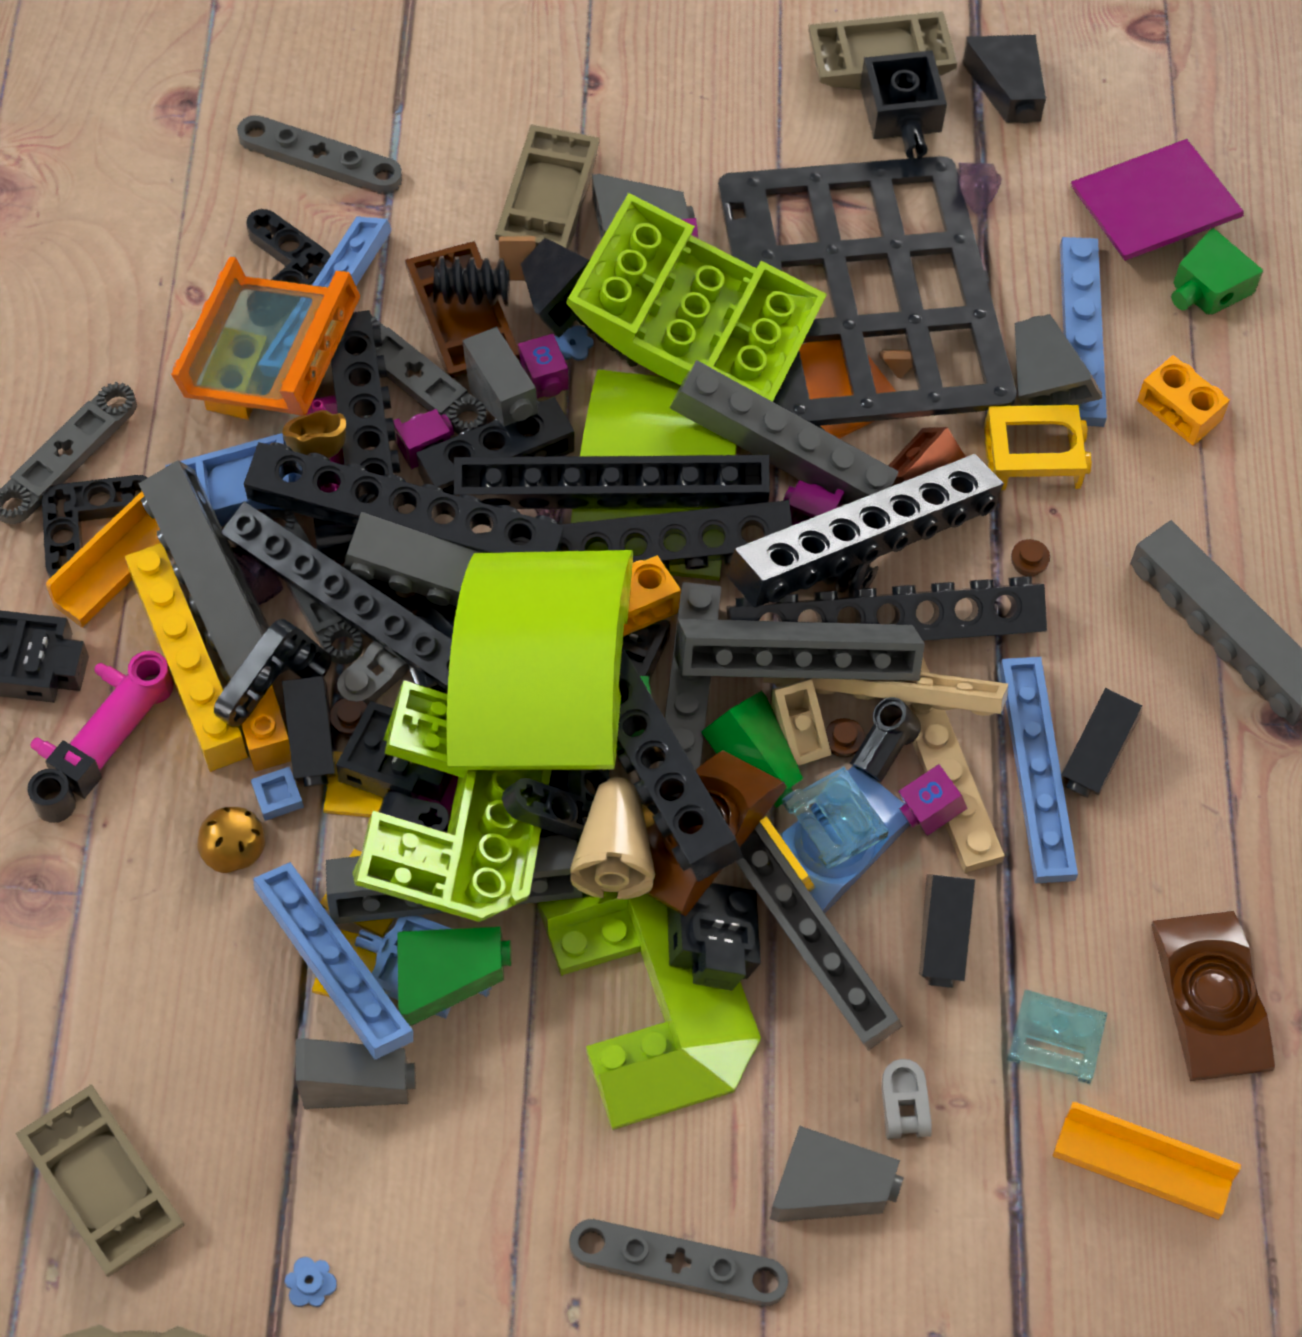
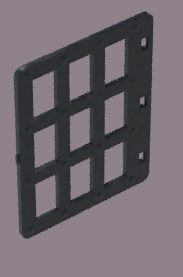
M933 156L918 159L908 158L732 172L720 177L718 192L731 256L755 268L758 267L760 261L781 271L783 267L823 264L834 317L814 319L803 343L840 340L852 395L809 399L800 352L798 351L773 400L774 403L815 426L988 411V408L992 406L1014 405L1017 391L988 287L990 283L987 270L984 271L958 171L952 159L945 156ZM932 182L945 232L905 235L893 185ZM870 187L881 237L841 240L830 190ZM807 192L818 242L777 245L766 195ZM732 208H743L745 218L734 219ZM951 254L964 306L923 309L911 257ZM887 259L900 312L858 315L846 262ZM970 329L984 384L943 387L929 332ZM905 334L908 349L911 353L918 390L876 393L864 338Z

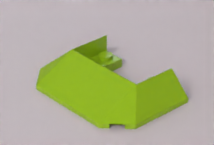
M403 680L383 739L387 741L385 754L459 776L448 830L445 833L373 811L368 822L361 855L352 872L354 882L357 886L481 922L529 897L541 828L518 821L507 813L502 801L503 792L508 786L522 778H530L549 785L552 770H449L447 766L448 694Z
M604 891L603 898L593 897L582 892L583 898L537 903L561 976L641 952L665 1021L586 1046V1053L612 1130L735 1092L752 1055H754L761 1041V1036L742 984L739 982L733 991L693 984L692 966L690 969L669 966L667 906L646 893L630 899H617L618 892Z

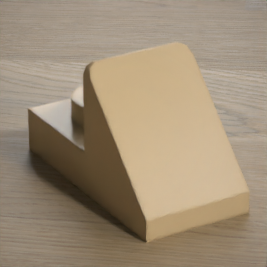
M812 678L772 689L771 707L797 765L799 766L832 755Z

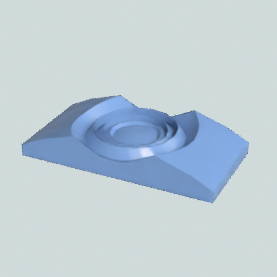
M283 433L181 461L195 470L221 527L229 522L244 501L255 509L284 510L248 500L244 488V481L258 442L269 445L277 442L286 445ZM297 473L287 474L282 480L286 482H295L301 477V475Z
M851 767L831 783L812 807L796 823L780 835L813 882L815 889L810 891V894L824 914L910 826L899 809L904 803L860 768Z

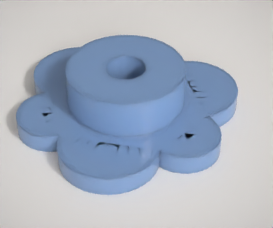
M580 325L573 326L571 329L568 328L560 338L554 336L564 360L571 358L577 361L584 360L588 357V349L593 346V339L587 336L586 328Z
M309 1257L299 1258L294 1264V1272L287 1274L285 1277V1284L290 1289L289 1299L297 1307L305 1306L308 1303L313 1307H319L324 1303V1296L331 1295L337 1287L336 1278L329 1273L328 1263L324 1260L314 1263ZM308 1279H313L311 1284L306 1283Z

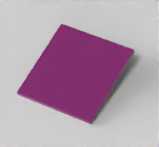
M1188 139L1071 181L1072 189L1124 261L1244 216L1243 209Z

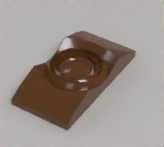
M475 241L405 259L406 268L419 308L428 324L440 362L450 377L455 378L467 374L462 340L495 327L499 329L516 358L520 359L518 347L499 300H497L495 306H491L487 295H484L482 303L475 305L472 294H470L467 303L461 305L457 294H455L452 303L446 304L442 293H440L435 304L433 302L434 268L438 263L439 257L444 256L447 267H451L454 258L459 257L462 268H466L469 258L473 257L477 268H481L483 260Z
M724 750L708 759L696 769L701 781L735 836L739 848L787 788L783 781ZM656 823L646 828L655 870L653 887L646 894L686 916L722 869L699 882L691 868L683 872L671 851L672 848L677 846L672 835L664 839ZM693 826L687 830L686 834L696 833L702 826Z
M1227 911L1154 920L1151 926L1190 1081L1273 1071L1275 1061L1268 1015L1256 989L1250 947L1235 912Z

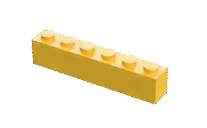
M159 543L126 555L125 559L132 581L161 653L167 661L172 680L209 772L248 758L239 727L229 726L214 714L215 703L223 689L165 548Z

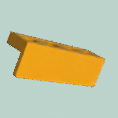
M142 491L46 582L53 606L82 628L132 580L125 556L160 543L157 536V531L160 528L155 518H151L142 505L141 499L145 497Z
M1077 1102L1071 1104L1064 1118L1052 1155L1060 1160L1218 1220L1223 1215L1232 1182L1241 1169L1239 1163Z

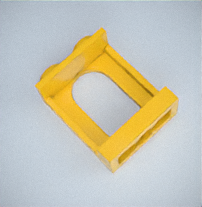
M1079 405L992 406L988 408L984 423L988 468L1004 483L1001 490H1006L1009 477L1074 476L1075 489H1081L1085 474L1091 473L1092 458L1090 451H1085L1084 442L1087 440V422L1080 419ZM1057 424L1067 427L1070 446L1068 452L1009 454L1006 425Z

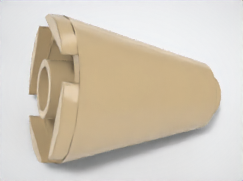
M610 778L607 782L598 786L570 867L572 885L579 891L593 897L603 898L604 891L618 892L617 899H630L642 896L653 887L655 870L641 798L634 784L625 778Z

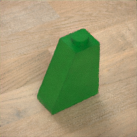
M762 690L729 709L701 731L717 754L724 750L785 783L787 788L773 804L775 808H778L795 795L791 787L804 778L768 698Z
M500 926L397 932L398 1011L408 1025L413 1026L504 981V966H512L511 941L503 940Z

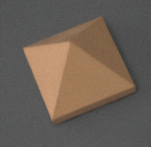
M882 349L880 351V358L897 378H902L913 367L909 350Z

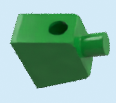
M1212 228L1179 264L1173 282L1177 290L1171 294V299L1174 305L1182 311L1195 304L1205 314L1213 315L1254 294L1264 270L1215 228Z

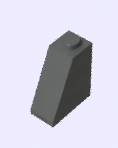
M592 174V199L601 240L628 193L679 219L695 218L693 206L686 205L684 192L603 174Z
M1050 314L1034 316L1028 320L1015 323L1018 397L1024 406L1078 405L1102 399V392L1093 376Z
M497 327L462 340L469 390L504 427L514 422L525 420L529 416L538 413L536 387Z
M307 1038L296 1039V1084L304 1109L408 1104V1089H416L415 1063L407 1062L405 1048H399L375 1060L364 1044Z
M799 1126L769 1219L783 1222L883 1214L887 1200L896 1203L904 1177L896 1175L900 1160Z

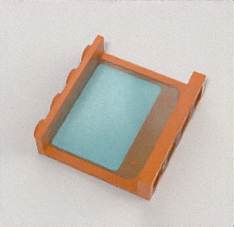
M229 256L223 270L218 274L216 285L209 299L203 305L202 313L194 329L188 335L187 343L179 359L175 361L171 375L184 398L295 415H306L361 297L350 272L336 270L328 287L246 277L237 258Z

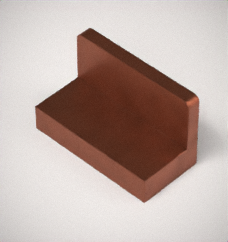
M948 427L922 428L888 465L899 471L892 486L966 457Z

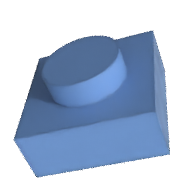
M290 766L251 779L252 787L265 821L304 808Z

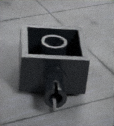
M933 50L864 57L860 88L873 140L902 137L905 154L908 158L914 159L913 148H915L917 159L923 157L928 152L923 134L942 132L947 107Z

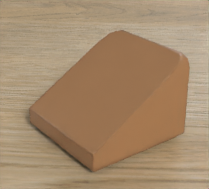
M535 236L499 237V258H503L506 268L509 269L510 280H525L520 264L536 248Z

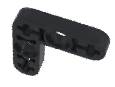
M255 210L247 217L246 226L249 239L286 266L271 280L312 285L331 257L330 253L271 210ZM287 241H294L299 244L297 249L290 252L281 250L280 246ZM255 293L249 299L247 305L250 320L258 328H273L293 312L303 299Z
M130 475L58 484L52 486L43 494L42 514L45 567L49 579L62 567L61 556H67L69 561L83 547L81 521L115 517L134 499L135 491L141 490L138 483L148 477ZM116 492H121V493H122V494H121V498H122V501H121V502H118V498H117ZM97 493H106L110 496V499L104 505L95 506L89 502L91 497ZM58 500H66L64 502L65 517H59L56 508L59 503ZM61 530L73 532L71 540L65 543L54 542L53 536Z
M278 619L267 629L222 691L215 703L214 714L229 726L237 727L250 716L284 667H287L301 679L318 676L324 677L330 668L332 658L328 652L301 629L286 619Z
M609 769L568 770V792L530 778H522L504 790L502 795L503 806L507 813L518 821L580 841L587 820L584 817H588L595 797L594 794L586 789L583 778H587L592 783L596 794L598 786L610 779ZM552 802L560 807L563 813V820L554 814L551 807Z

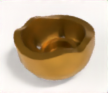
M326 410L298 416L284 425L282 430L283 439L286 445L294 452L305 455L318 453L330 459L338 454L346 439V419L341 413L332 414Z
M222 807L213 811L203 821L197 839V849L202 860L210 868L220 873H230L248 868L260 857L265 846V834L260 820L253 812L242 807ZM220 841L221 845L219 847H216V843ZM240 846H242L243 852L239 851Z

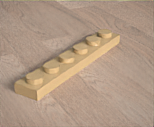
M923 657L921 672L930 673ZM914 703L907 705L921 723L919 736L912 744L924 774L940 764L962 794L968 808L945 824L964 873L1003 863L1005 855L946 711L935 709L930 704Z
M924 672L920 673L919 681L812 678L815 691L820 694L841 692L853 694L855 698L869 700L875 697L899 698L906 705L922 703L930 704L938 710L967 709L981 716H990L995 713L1001 714L1008 696L1007 683ZM763 677V682L774 683L777 687H782L807 678Z

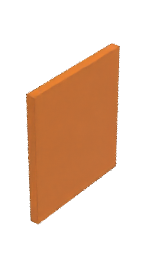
M840 340L802 344L799 352L809 399L851 396L852 393ZM868 355L876 393L896 392ZM874 421L824 425L821 427L826 432L840 439Z

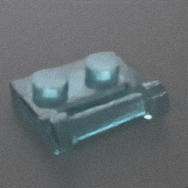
M845 767L804 789H796L790 792L782 800V804L789 814L794 813L821 853L819 859L826 869L833 868L888 838L889 830ZM817 803L843 843L834 845L809 808L810 804Z
M1025 989L1007 1061L1020 1064L1022 1060L1077 1076L1078 1082L1090 1085L1095 1073L1108 1013ZM1026 1037L1083 1053L1082 1060L1025 1044Z

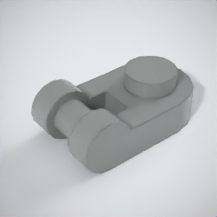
M373 642L366 649L365 654L339 676L337 682L340 699L346 698L351 701H364L368 706L370 701L374 702L397 683L408 671V666L405 662L390 654L389 651ZM380 665L384 671L376 676L371 670Z
M895 1060L886 1067L881 1082L887 1139H900L901 1134L916 1133L917 1137H931L932 1124L924 1071L912 1060ZM914 1105L915 1116L900 1117L899 1106Z

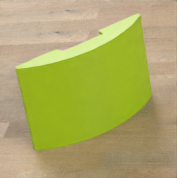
M628 193L568 297L566 304L607 343L638 364L668 380L681 385L696 360L773 402L827 294L763 261H760L758 267L755 268L692 236L691 234L695 226Z
M597 370L588 406L580 456L736 455L737 445L669 408L681 385L661 376ZM710 508L572 509L570 523ZM709 530L704 534L702 540L707 546L716 548L724 543L725 536L719 530ZM671 534L664 541L665 548L672 552L680 551L686 545L685 538L680 534ZM632 538L625 546V550L633 551V556H639L647 549V543L641 538ZM594 542L588 547L587 551H608V546L602 542ZM722 560L708 561L709 567L694 570L686 569L685 564L670 565L669 573L674 576L719 581Z
M632 550L473 554L462 582L452 635L447 695V766L449 770L615 769L621 702L619 676L624 624L628 622L633 565Z

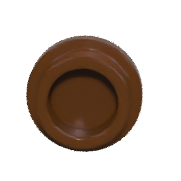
M1025 539L1013 547L1011 561L1016 571L1021 575L1036 576L1048 567L1050 552L1040 541Z
M346 698L339 700L330 711L332 727L338 733L351 737L367 708V704L364 701H351Z
M836 719L826 728L830 750L838 757H850L856 754L865 739L863 728L852 719Z

